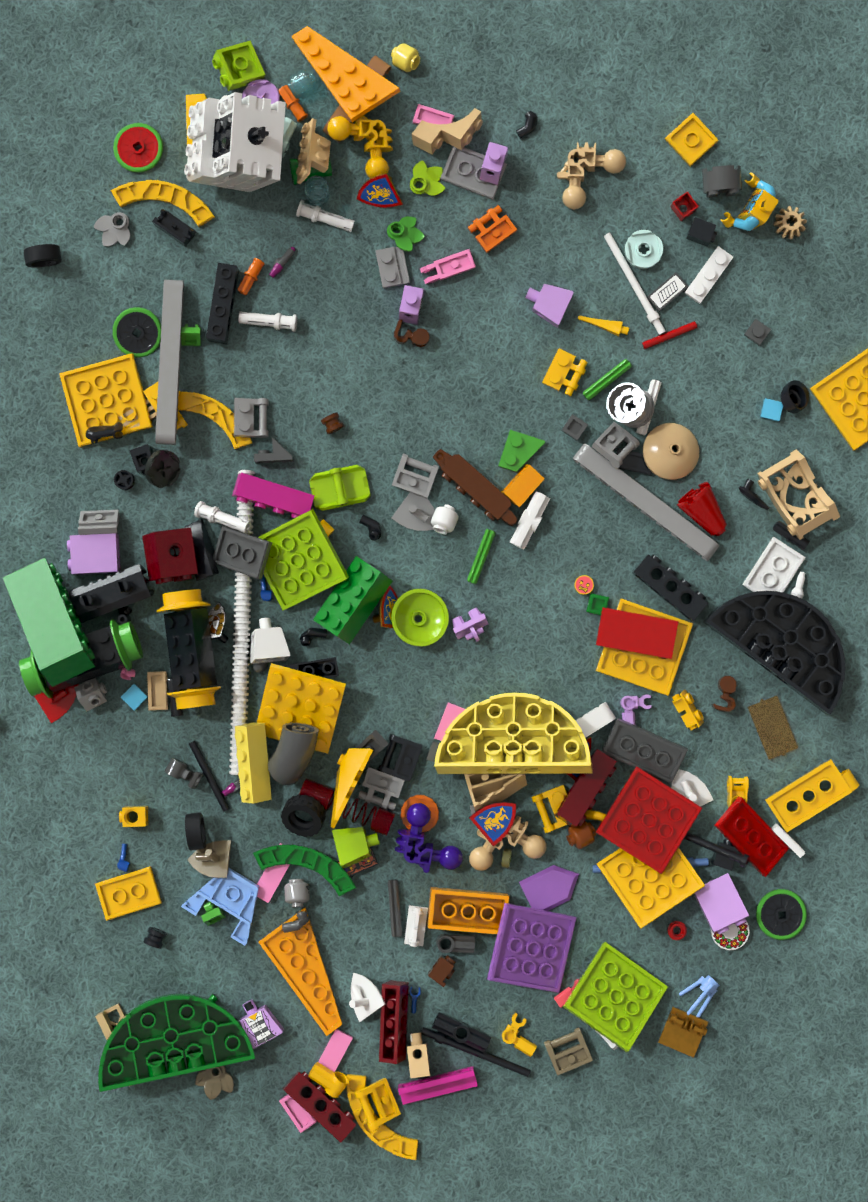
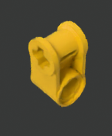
M728 776V808L738 796L747 802L748 776L744 778Z

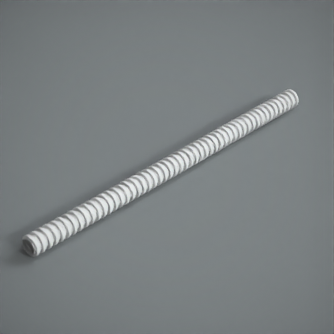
M252 470L238 471V474L242 472L251 476L255 475V472ZM237 501V504H239L237 516L242 520L251 522V528L247 532V534L251 535L253 534L251 529L254 522L252 519L254 516L252 505L254 503L248 501L245 504ZM240 572L235 573V576H237L235 582L237 584L234 586L236 588V591H234L236 597H234L236 603H234L236 615H234L235 621H233L235 627H233L235 633H233L235 639H233L235 651H233L234 657H232L234 659V663H232L234 665V669H232L234 671V675H232L234 686L232 687L233 693H231L233 699H231L233 705H231L233 708L231 720L233 721L230 723L232 729H230L232 735H230L232 741H230L232 753H230L231 759H229L231 762L229 774L238 775L239 772L236 756L235 726L247 724L246 720H248V717H246V714H248L246 702H248L247 696H249V693H247V690H249V687H247V684H249V681H247L249 669L247 667L250 664L248 663V660H250V657H248V654H250V651H248V648H250V645H248L250 633L248 632L251 629L249 627V624H251V621H249V618H251V615H249V612H251L249 600H251L250 594H252V591H250L252 579H250V576Z

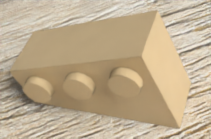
M464 774L475 812L486 805L502 802L527 785L525 774Z

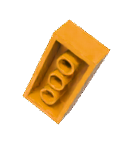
M431 887L427 927L429 929L497 934L504 903L509 902V895L507 893Z

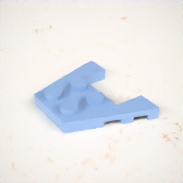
M228 867L227 878H212L183 903L181 907L196 916L207 899L240 919L231 938L246 946L251 930L259 885Z

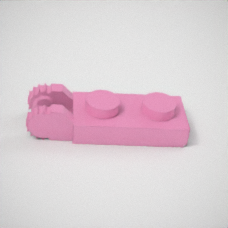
M470 249L436 260L434 263L420 268L421 273H428L436 269L437 275L427 277L424 280L425 284H430L475 269L476 266Z

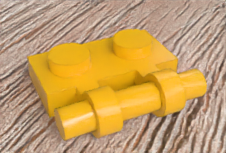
M559 348L542 383L557 391L564 385L567 387L564 394L571 397L579 386L578 382L581 376L586 372L585 367L588 362L581 359L579 364L575 365L573 362L576 356ZM569 370L574 371L571 381L565 379Z

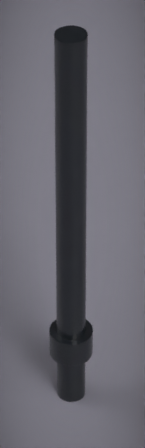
M425 1027L422 1028L421 1034L434 1039L436 1043H444L529 1077L530 1069L490 1053H483L465 1043L457 1042L455 1039L445 1036L444 1033L439 1031L435 1032Z

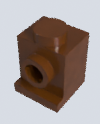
M441 955L428 972V976L444 987L446 985L445 978L449 980L455 972L453 967L456 960L449 955L446 957Z

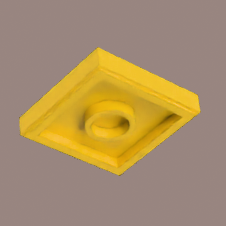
M694 113L665 138L668 144L690 167L719 141Z

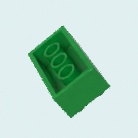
M357 556L346 570L349 578L335 586L313 619L349 645L393 582L382 572Z

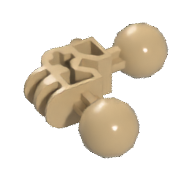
M577 142V149L569 152L567 162L564 164L563 169L557 173L558 179H568L569 187L566 188L562 196L565 206L575 210L581 208L586 202V193L581 188V182H584L583 168L588 172H595V167H604L609 173H619L626 166L624 153L613 149L606 152L605 155H596V143L594 147H589L588 142H585L584 147H579ZM574 157H578V163H574Z
M517 816L511 829L505 836L509 844L514 847L517 843L520 844L524 854L529 858L537 859L542 857L547 849L545 840L538 835H525L524 832L528 826V821L520 823L521 817ZM478 829L477 835L485 839L486 842L483 846L471 851L469 862L475 870L483 871L491 867L493 863L492 852L495 848L500 850L503 846V841L501 840L493 847Z

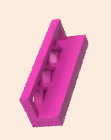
M471 1066L398 1084V1092L404 1105L477 1087L478 1084L474 1067Z

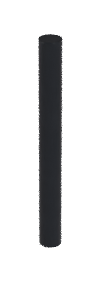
M196 741L189 743L223 812L229 810L230 807Z

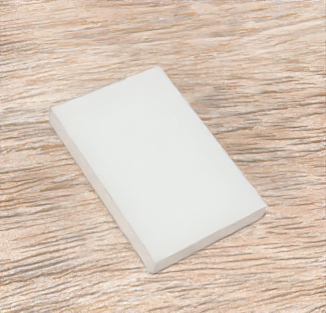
M773 537L742 585L752 592L778 591L783 593L806 557Z

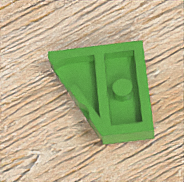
M510 430L498 467L517 472L544 445L545 441Z

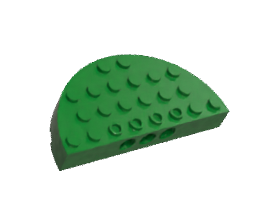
M190 994L159 996L132 1009L112 1030L100 1059L98 1075L99 1092L255 1059L254 1051L240 1023L219 1004L204 997Z

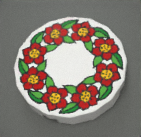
M747 922L737 927L735 924L728 926V931L720 935L718 932L713 934L711 930L714 942L726 950H736L742 947L750 934Z

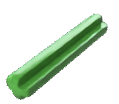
M624 359L583 392L584 397L587 400H591L629 370L632 366L631 363Z
M486 529L467 578V581L476 584L495 536L493 530Z

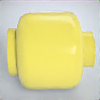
M403 43L392 50V63L395 67L405 72H410L418 67L420 56L417 49Z

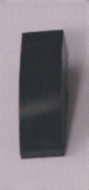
M203 519L186 525L185 528H191L198 571V574H194L196 581L219 574L213 558L215 551Z

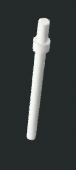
M611 233L604 235L606 242L648 314L649 322L653 323L659 335L665 333L666 330L659 320L658 312L654 311Z

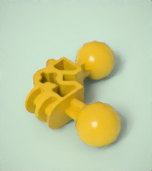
M364 115L357 119L355 124L350 123L342 116H337L330 120L327 131L332 139L342 141L347 139L349 135H354V141H361L364 138L368 140L364 144V152H370L371 155L365 166L366 175L369 178L388 173L389 165L382 158V152L393 150V147L388 145L393 139L388 136V134L392 133V130L386 129L384 122L368 119Z

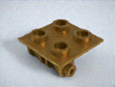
M672 1007L658 1043L694 1058L702 1037L707 1033L708 1021L692 1014L687 1015V1012Z

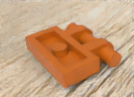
M499 205L487 210L484 216L479 219L476 218L472 221L473 224L467 227L471 233L477 229L480 231V234L475 239L486 254L517 232V228L507 215H504L502 218L498 217V214L502 212ZM493 220L494 223L486 229L484 224Z

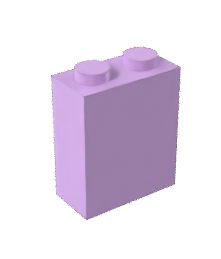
M119 534L70 535V540H67V550L71 555V559H68V570L71 571V574L120 572Z
M728 873L706 883L705 887L694 893L713 934L718 932L720 935L728 931V926L735 924L737 927L747 922L746 918L749 917V914Z

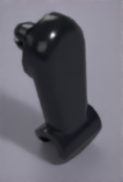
M117 422L114 426L90 427L85 433L86 438L90 439L92 444H94V441L97 444L98 439L102 437L113 436L115 439H121L123 437V432H121L123 424Z

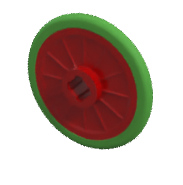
M133 123L121 129L117 134L113 146L114 155L123 168L132 172H144L153 168L161 159L163 142L159 133L153 127L143 123ZM140 144L142 148L136 151L134 147Z

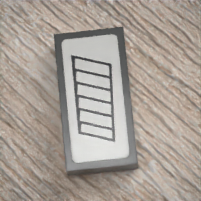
M675 272L647 296V299L660 312L687 289L688 285Z

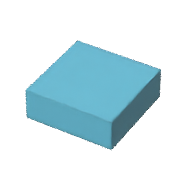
M765 398L760 418L779 422L783 408L782 402Z
M134 683L121 698L135 711L148 696Z

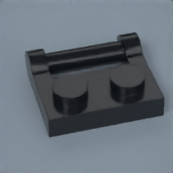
M390 734V742L382 764L378 767V771L410 782L423 745ZM400 743L403 745L393 770L389 768L396 745Z

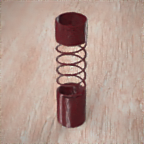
M305 779L299 793L300 795L314 797L324 806L326 811L334 800L333 797L330 803L334 789L320 783L318 784V782ZM358 798L354 800L345 816L346 804L343 819H346L355 804L352 823H355L365 806L361 826L363 827L374 811L371 830L387 836L395 813L393 814L380 807L376 815L377 806H374L364 822L368 803H364L355 820Z

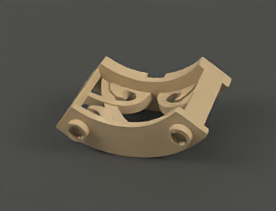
M794 450L787 458L765 471L757 473L760 479L758 480L759 486L763 491L767 492L777 511L788 525L787 529L792 536L796 535L801 540L804 538L803 535L832 519L834 521L840 518L835 502L826 494L822 487L818 488V485L814 483L813 479H815V476L806 458L799 451ZM794 463V465L787 473L784 470V468ZM780 472L784 477V481L780 477H775L778 484L772 485L769 477ZM801 477L803 482L801 484H797L792 480V478H794V480L797 481V478ZM789 484L796 489L803 490L808 488L810 490L805 498V508L795 507L786 503ZM815 499L817 503L811 504L812 508H810L809 500ZM806 515H809L811 520L804 523V521L806 520ZM802 519L804 524L799 526L796 520Z

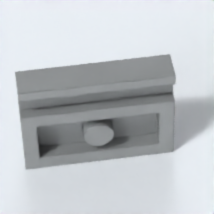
M398 247L375 250L383 289L410 284L403 250Z
M119 510L80 511L79 535L117 533L120 517Z

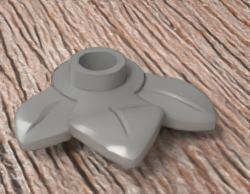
M117 212L112 216L104 215L94 224L95 229L103 232L102 243L105 247L112 246L117 242L125 246L130 240L129 219L124 213ZM122 219L123 224L117 225V220Z

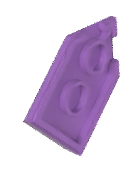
M552 865L519 881L531 908L549 911L571 900L579 874Z

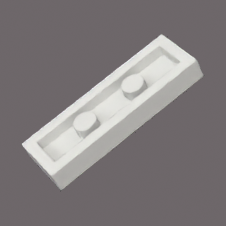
M718 246L685 291V294L700 304L733 259V256Z

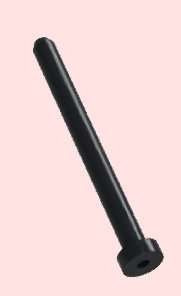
M689 832L684 838L739 862L743 868H746L749 862L750 855L744 854L742 856Z

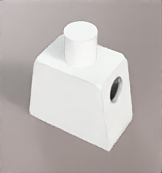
M270 618L259 619L260 629H255L251 634V664L286 661L290 657V652L282 628L272 627Z

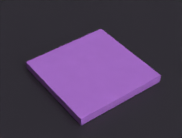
M504 903L487 979L489 981L559 993L577 917Z

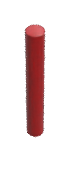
M693 321L644 341L642 346L645 350L697 328V324Z

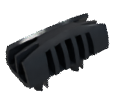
M141 564L125 569V572H117L116 575H109L104 580L99 579L96 583L91 582L88 586L83 585L70 590V600L80 622L89 621L153 596L154 590H149L147 583L150 581L144 578V574L147 573L146 569Z

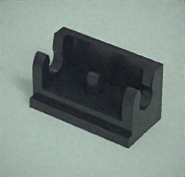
M161 209L160 216L153 219V224L186 247L197 231L167 210Z

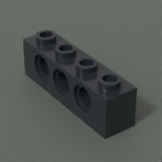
M218 263L206 334L208 342L228 343L239 274L237 265Z
M646 555L632 573L687 619L694 621L708 604L705 601L706 597L699 591L695 593L691 590V585L686 580L682 579L680 581L675 576L677 573L670 567H663L660 564L662 561L658 557ZM653 569L661 572L659 580L652 578L651 572ZM669 581L674 582L676 585L674 592H670L666 588V584ZM684 593L688 594L691 598L689 604H684L681 601V596Z

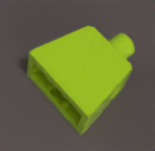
M363 827L332 830L340 866L343 869L371 857L370 847L380 844L378 833L367 835Z

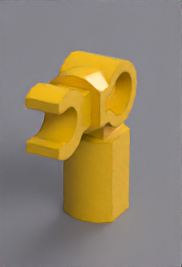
M514 1013L511 1018V1025L508 1024L501 1034L502 1039L507 1044L513 1043L516 1049L531 1057L537 1045L522 1036L517 1037L518 1029L525 1025L526 1019L523 1018L522 1022L517 1023L515 1019L518 1014Z

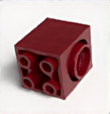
M191 528L157 531L142 536L149 581L162 584L171 582L174 578V582L192 579L191 575L198 574Z

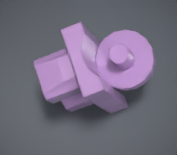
M477 608L468 612L471 620L465 623L461 616L452 619L453 631L457 639L465 636L469 640L474 637L475 641L478 642L480 641L478 635L484 632L482 627L488 625L484 613L481 614Z

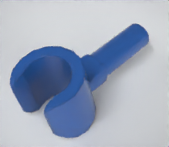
M263 574L262 580L260 579V595L263 601H271L272 591L266 590L265 576Z
M122 844L121 856L117 864L118 869L124 872L128 871L130 862L125 861L127 844Z
M411 987L409 990L412 996L411 1013H416L417 997L420 995L421 989L419 988L417 995H413Z

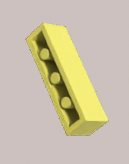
M253 722L235 726L241 801L254 804L272 800L265 723Z

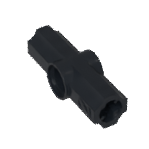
M440 1012L437 1014L432 1025L433 1029L483 1053L487 1050L491 1040V1036ZM459 1028H464L467 1034L460 1037L456 1034V1031Z

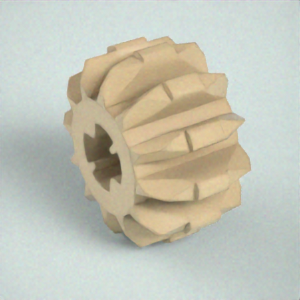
M788 206L787 210L782 208L780 214H776L775 219L777 221L774 222V226L779 227L776 233L783 232L782 238H785L788 234L791 240L794 238V235L799 237L801 232L805 231L804 224L807 223V220L801 219L805 214L804 212L798 214L799 208L796 207L792 211L791 206ZM789 219H791V222H794L792 226H789V224H787V221Z

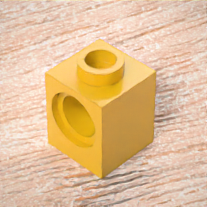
M148 806L123 807L122 811L119 812L120 823H122L123 827L148 826ZM131 811L138 814L136 822L131 821L129 818Z

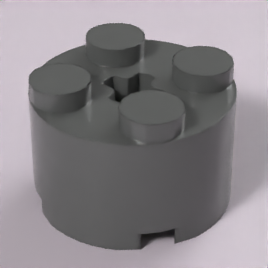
M734 165L715 166L709 172H707V168L702 169L703 193L707 195V198L718 197L720 193H725L726 196H735L742 190L741 166L738 165L735 169Z

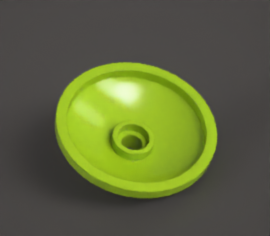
M413 589L404 593L395 602L391 613L392 627L397 636L405 643L418 647L428 646L438 641L445 633L449 622L448 609L444 601L436 593L427 589ZM416 615L421 617V622L415 621Z

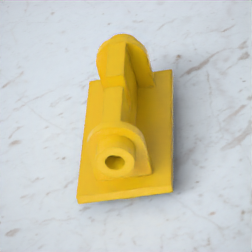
M683 690L680 695L676 694L672 697V702L678 713L686 711V714L682 715L681 718L687 728L693 730L697 726L699 728L704 723L703 714L699 709H696L693 704V696Z

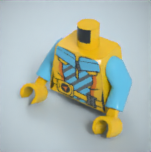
M749 173L753 178L750 181L745 180V182L750 187H756L757 189L754 190L736 219L729 212H725L724 216L727 219H720L727 228L734 226L746 231H751L765 224L779 202L775 198L776 192L774 187L760 180L753 173Z

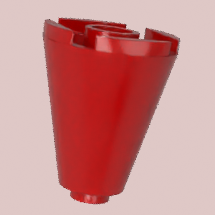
M704 482L698 485L700 489H691L679 499L677 506L711 536H719L726 531L727 523L709 482Z

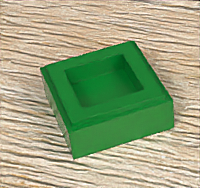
M590 593L586 612L601 615L602 607L607 608L609 597Z

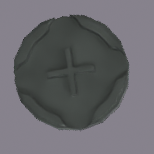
M158 450L149 457L145 467V474L150 484L163 488L171 486L177 480L180 474V460L177 455L168 450Z

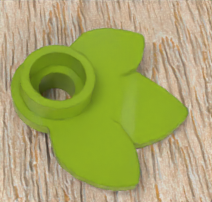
M423 160L418 162L413 168V178L410 181L411 191L418 195L426 193L430 196L442 193L445 190V187L439 182L442 175V167L434 166L427 168ZM417 182L423 184L421 188H417L415 185Z

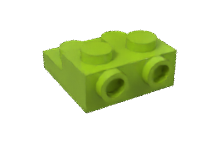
M251 40L216 50L212 59L214 68L220 71V82L223 87H227L228 91L244 87L247 83L262 79L266 75Z

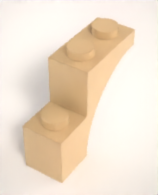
M474 108L463 119L449 124H432L422 120L412 133L413 145L430 154L439 149L443 141L462 150L465 145L471 142L475 131H478L482 126L481 111Z

